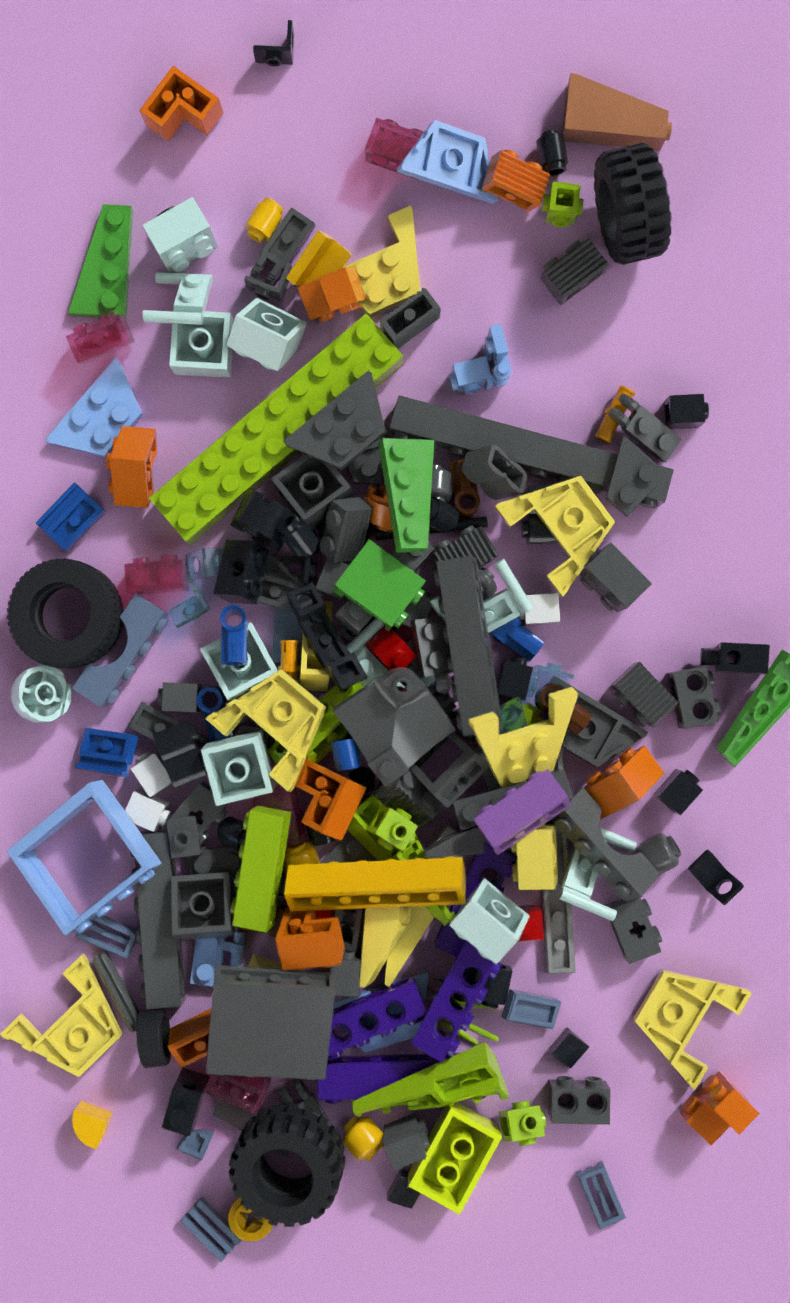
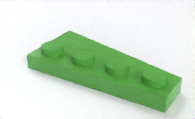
M103 204L68 311L70 316L126 319L133 209L131 206Z
M383 438L378 445L396 552H423L428 548L434 440Z
M783 649L769 668L768 674H765L716 749L733 767H736L790 708V653Z

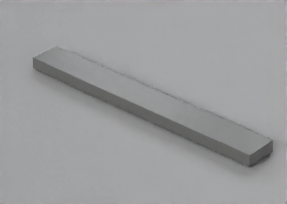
M562 747L554 770H564ZM550 819L546 823H554V821ZM556 827L558 882L554 890H541L546 973H576L572 904L559 899L562 882L569 863L568 837Z

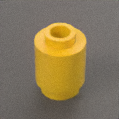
M264 198L262 202H258L245 224V228L248 230L247 235L258 243L262 241L268 242L282 220L283 208L270 198Z

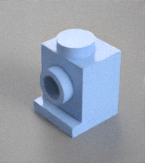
M486 356L453 364L452 374L448 375L452 391L457 390V393L465 391V394H472L480 391L481 386H485V390L488 391L493 386V379Z

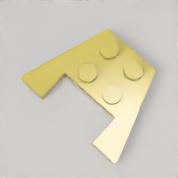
M411 205L388 215V221L398 243L344 266H355L367 298L360 301V308L369 317L402 304L403 301H408V298H412L413 295H417V291H420Z
M582 476L503 501L494 506L509 527L534 510L569 556L566 561L546 575L560 596L567 593L573 581L581 573L591 555L596 551L615 523Z
M280 669L252 687L249 692L240 698L230 701L226 704L227 706L218 712L210 714L206 720L224 736L228 737L247 714L288 750L269 775L285 790L291 792L295 787L326 706L285 671Z
M573 687L549 694L548 720L499 735V721L494 712L469 719V725L473 729L496 782L501 788L525 781L538 771L542 773L547 769L550 772L554 770L578 697V692Z
M84 953L62 973L82 994V997L44 1034H41L22 1013L0 1033L3 1038L11 1039L21 1044L22 1048L46 1057L50 1063L77 1077H80L123 1034Z
M661 970L633 1019L691 1088L696 1090L708 1066L683 1051L713 1000L740 1015L752 992L746 988Z

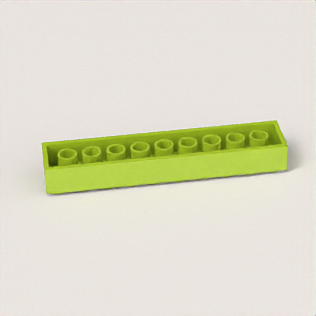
M367 313L364 314L150 496V501L188 544H194L241 504L249 489L256 491L301 452L294 448H288L283 442L286 438L368 370L372 373L374 385L377 388L403 365V355Z

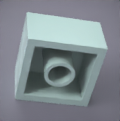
M193 197L142 225L169 273L185 270L190 262L197 258L209 256L218 247L212 230Z
M256 298L235 316L226 346L234 349L240 356L250 357L260 362L267 369L278 371L297 352L307 322Z
M205 311L202 325L172 323L169 366L175 375L231 378L233 349L226 346L234 322L231 313Z
M252 622L248 624L246 665L229 666L221 664V638L200 649L228 702L240 698L249 692L252 687L278 671Z
M262 730L209 742L201 749L216 806L274 791L277 783L269 775L273 768Z
M484 878L467 897L465 904L461 905L450 926L460 938L469 941L475 946L481 956L497 964L518 941L530 915Z

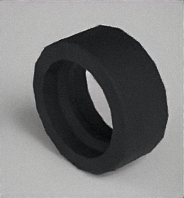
M164 1009L139 1013L136 1039L139 1059L144 1068L166 1066L170 1062L171 1052L168 1048L170 1023Z

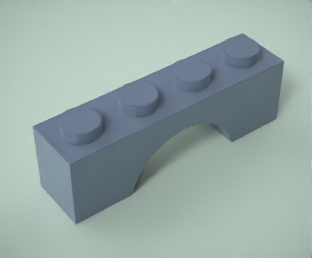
M135 593L120 616L125 624L128 635L127 645L123 654L116 661L105 666L87 665L72 689L100 708L107 707L108 705L112 706L121 694L119 688L123 682H128L137 670L135 664L139 658H145L151 650L153 644L150 642L155 634L160 635L167 626L168 620L166 618L169 613L142 595Z

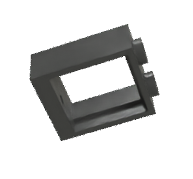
M452 732L420 757L409 769L442 804L449 808L489 766L455 732ZM450 738L464 753L432 782L420 767Z

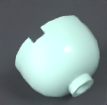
M38 665L26 669L15 678L11 687V701L14 709L22 718L30 722L46 723L57 719L68 710L71 703L72 690L70 684H66L65 679L62 677L65 675L57 668L47 665Z

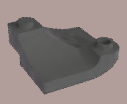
M404 667L391 669L336 705L333 710L358 745L369 767L384 786H387L408 772L409 768L420 757L456 730L454 723L420 678L412 670ZM404 681L408 685L406 688L397 686V683Z

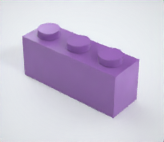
M549 769L542 773L538 771L532 774L526 780V784L518 789H510L502 796L501 801L493 806L491 804L487 805L477 813L478 816L474 818V821L497 855L571 806L568 795Z

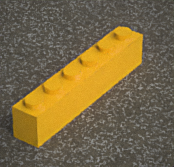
M451 856L433 859L360 860L357 862H329L323 864L301 863L299 865H288L284 896L290 911L465 904L466 872L463 858Z

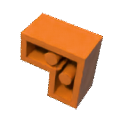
M174 65L139 110L145 125L168 142L184 120L205 135H208L223 115L219 98Z
M355 266L344 267L298 287L309 319L314 320L318 318L320 323L335 318L334 311L339 310L340 314H344L360 308V301L367 299Z
M122 426L118 437H114L112 453H108L106 457V468L111 470L109 493L113 494L114 505L149 508L151 502L149 497L154 493L152 467L158 453L156 429Z
M645 745L635 751L632 747L625 750L618 756L619 760L605 769V773L601 774L600 771H597L585 780L587 785L584 789L602 808L600 820L639 801L664 774V771Z
M306 759L295 786L314 796L301 823L322 834L342 841L366 787Z
M289 907L285 908L275 939L282 970L293 969L300 971L312 967L330 968L335 965H341L345 946L338 917L317 919L315 910L290 911Z
M720 1071L716 1075L709 1076L704 1081L703 1088L695 1096H690L684 1102L683 1109L680 1111L686 1122L711 1146L730 1126L740 1135L760 1114Z

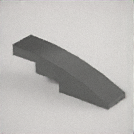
M475 826L447 835L422 849L421 855L425 858L484 854V842L487 840L479 828Z

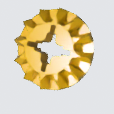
M239 1197L231 1205L228 1214V1223L231 1231L244 1241L253 1242L261 1240L268 1235L273 1225L268 1224L269 1220L261 1218V1220L253 1219L246 1226L247 1215L245 1212L251 1213L252 1210H246L241 1204L242 1198Z

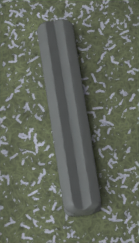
M102 952L95 956L92 962L127 1027L131 1032H135L140 1012L109 954Z

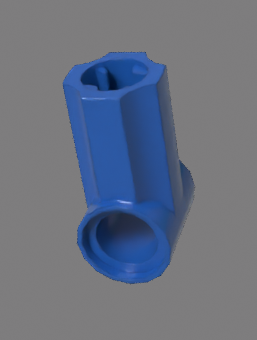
M229 605L222 610L220 615L221 664L229 666L246 665L247 628L249 624L247 615L242 607ZM232 615H239L242 617V622L238 626L232 627L227 624L228 618Z
M518 618L488 633L501 644H507L525 660H528V662L535 657L544 645L540 638L521 625L522 622Z
M209 686L202 689L198 693L197 704L202 710L210 742L234 737V730L228 737L224 736L206 720L210 714L216 713L227 706L226 697L222 689L218 686ZM208 691H212L218 696V704L214 707L209 706L205 701Z
M353 738L331 742L335 771L361 767L360 749Z

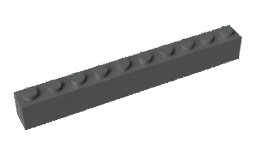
M400 395L398 396L390 425V434L394 435V439L434 440V450H437L438 447L449 450V454L457 457H465L467 452L496 445L507 454L510 461L519 464L523 470L530 471V475L535 478L546 479L548 476L558 479L557 483L582 476L595 494H601V491L607 492L618 454ZM658 465L667 474L640 502V506L655 509L656 506H661L665 503L674 469Z

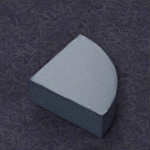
M208 1128L195 1129L190 1136L185 1135L180 1140L176 1149L202 1160L215 1130Z

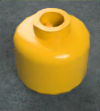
M297 839L286 845L283 865L286 876L288 865H299L301 863L321 864L313 843L306 842L305 839Z
M354 1116L343 1127V1130L346 1132L342 1138L343 1145L358 1161L366 1159L369 1162L384 1147L382 1142L384 1139L383 1131L368 1116H364L359 1120Z

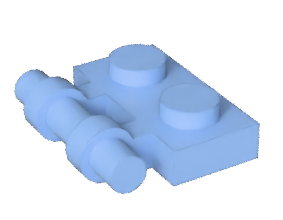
M497 324L489 328L488 335L485 337V345H483V353L487 357V361H491L492 369H494L492 375L493 385L503 387L507 384L510 377L511 366L507 355L508 348L502 325Z
M235 930L233 940H227L226 937L196 939L190 984L213 986L215 965L227 966L222 965L224 950L232 952L230 966L241 967L243 953H246L247 943H245L246 932Z

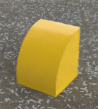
M81 1101L74 1109L72 1116L73 1129L78 1139L88 1147L97 1150L104 1139L113 1112Z

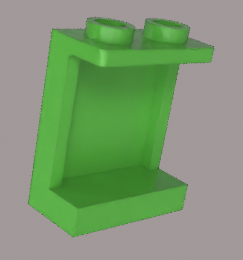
M369 539L336 582L333 592L340 597L344 595L382 622L385 625V629L390 631L393 625L399 628L408 614L404 610L410 602L416 605L425 591L421 587L425 580Z

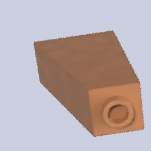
M570 73L566 87L562 127L565 141L618 147L645 143L654 150L660 151L665 140L669 141L672 123L668 122V110L581 75Z

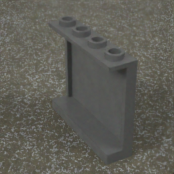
M215 965L206 1074L325 1080L335 998V973Z

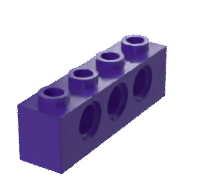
M488 841L484 842V854H474L466 871L465 900L482 881L481 873L488 867L496 870L495 878L489 882L503 893L504 888L501 885L505 877H511L513 864H516L513 861L515 857L513 853L505 850L497 855ZM451 905L449 912H454L456 915L461 905ZM450 923L441 925L434 940V945L436 948L458 957L466 940L460 938L450 926Z
M466 940L411 1044L441 1063L447 1055L452 1058L460 1044V1041L456 1039L461 1029L466 1032L474 1018V1015L470 1014L475 1003L479 1006L481 1005L488 992L484 988L489 977L493 980L495 979L502 964L499 962L495 964L490 959L484 958L480 955L477 948ZM468 967H474L479 971V981L474 982L467 977L466 970ZM454 993H460L465 997V1007H458L454 1004L452 999ZM440 1019H446L451 1023L452 1031L450 1033L443 1032L440 1029Z
M414 976L407 977L391 984L390 987L386 986L333 1009L328 1060L339 1057L344 1053V1049L351 1046L357 1049L367 1045L370 1042V1038L379 1034L381 1037L389 1036L397 1031L396 1027L405 1023L411 1026L424 1019L423 1016L427 1014V1006ZM395 1002L400 1004L403 1009L398 1014H391L386 1007L390 1003ZM364 1014H370L376 1021L374 1024L367 1026L360 1021V1017ZM336 1026H345L349 1034L339 1037L334 1033L333 1029Z

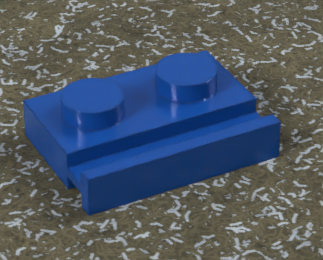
M74 482L38 519L36 524L64 551L69 552L106 511Z
M85 728L78 754L80 760L79 764L76 763L75 768L129 777L127 771L129 765H132L139 737L133 734Z

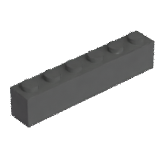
M470 555L438 561V569L434 570V578L437 587L441 588L442 598H439V609L441 615H445L446 627H443V636L445 643L449 644L451 655H448L447 661L451 673L454 672L455 684L452 685V694L454 700L458 701L460 713L456 715L458 728L463 730V736L474 735L475 733L469 725V719L494 712L498 717L499 731L503 730L477 558Z
M166 830L140 832L162 863L153 870L156 875L144 884L138 882L134 885L137 886L138 897L134 899L135 914H139L140 926H137L136 938L137 942L142 944V954L139 955L138 964L140 972H144V983L141 984L142 1001H146V1009L179 1007L185 1002L186 993L182 942L172 936L171 876H176L175 858L171 857L169 836ZM135 858V867H136V868H133V869H132V873H134L137 869H139V868L141 867V865L138 863V861L136 860V858Z

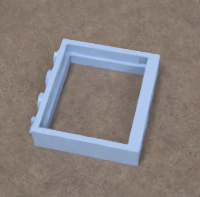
M103 779L88 783L7 850L65 936L75 931L81 934L93 925L91 919L96 915L100 918L114 908L111 903L117 899L122 901L135 891L132 887L138 882L144 884L156 875L153 870L162 864ZM93 801H96L141 867L79 916L34 850Z

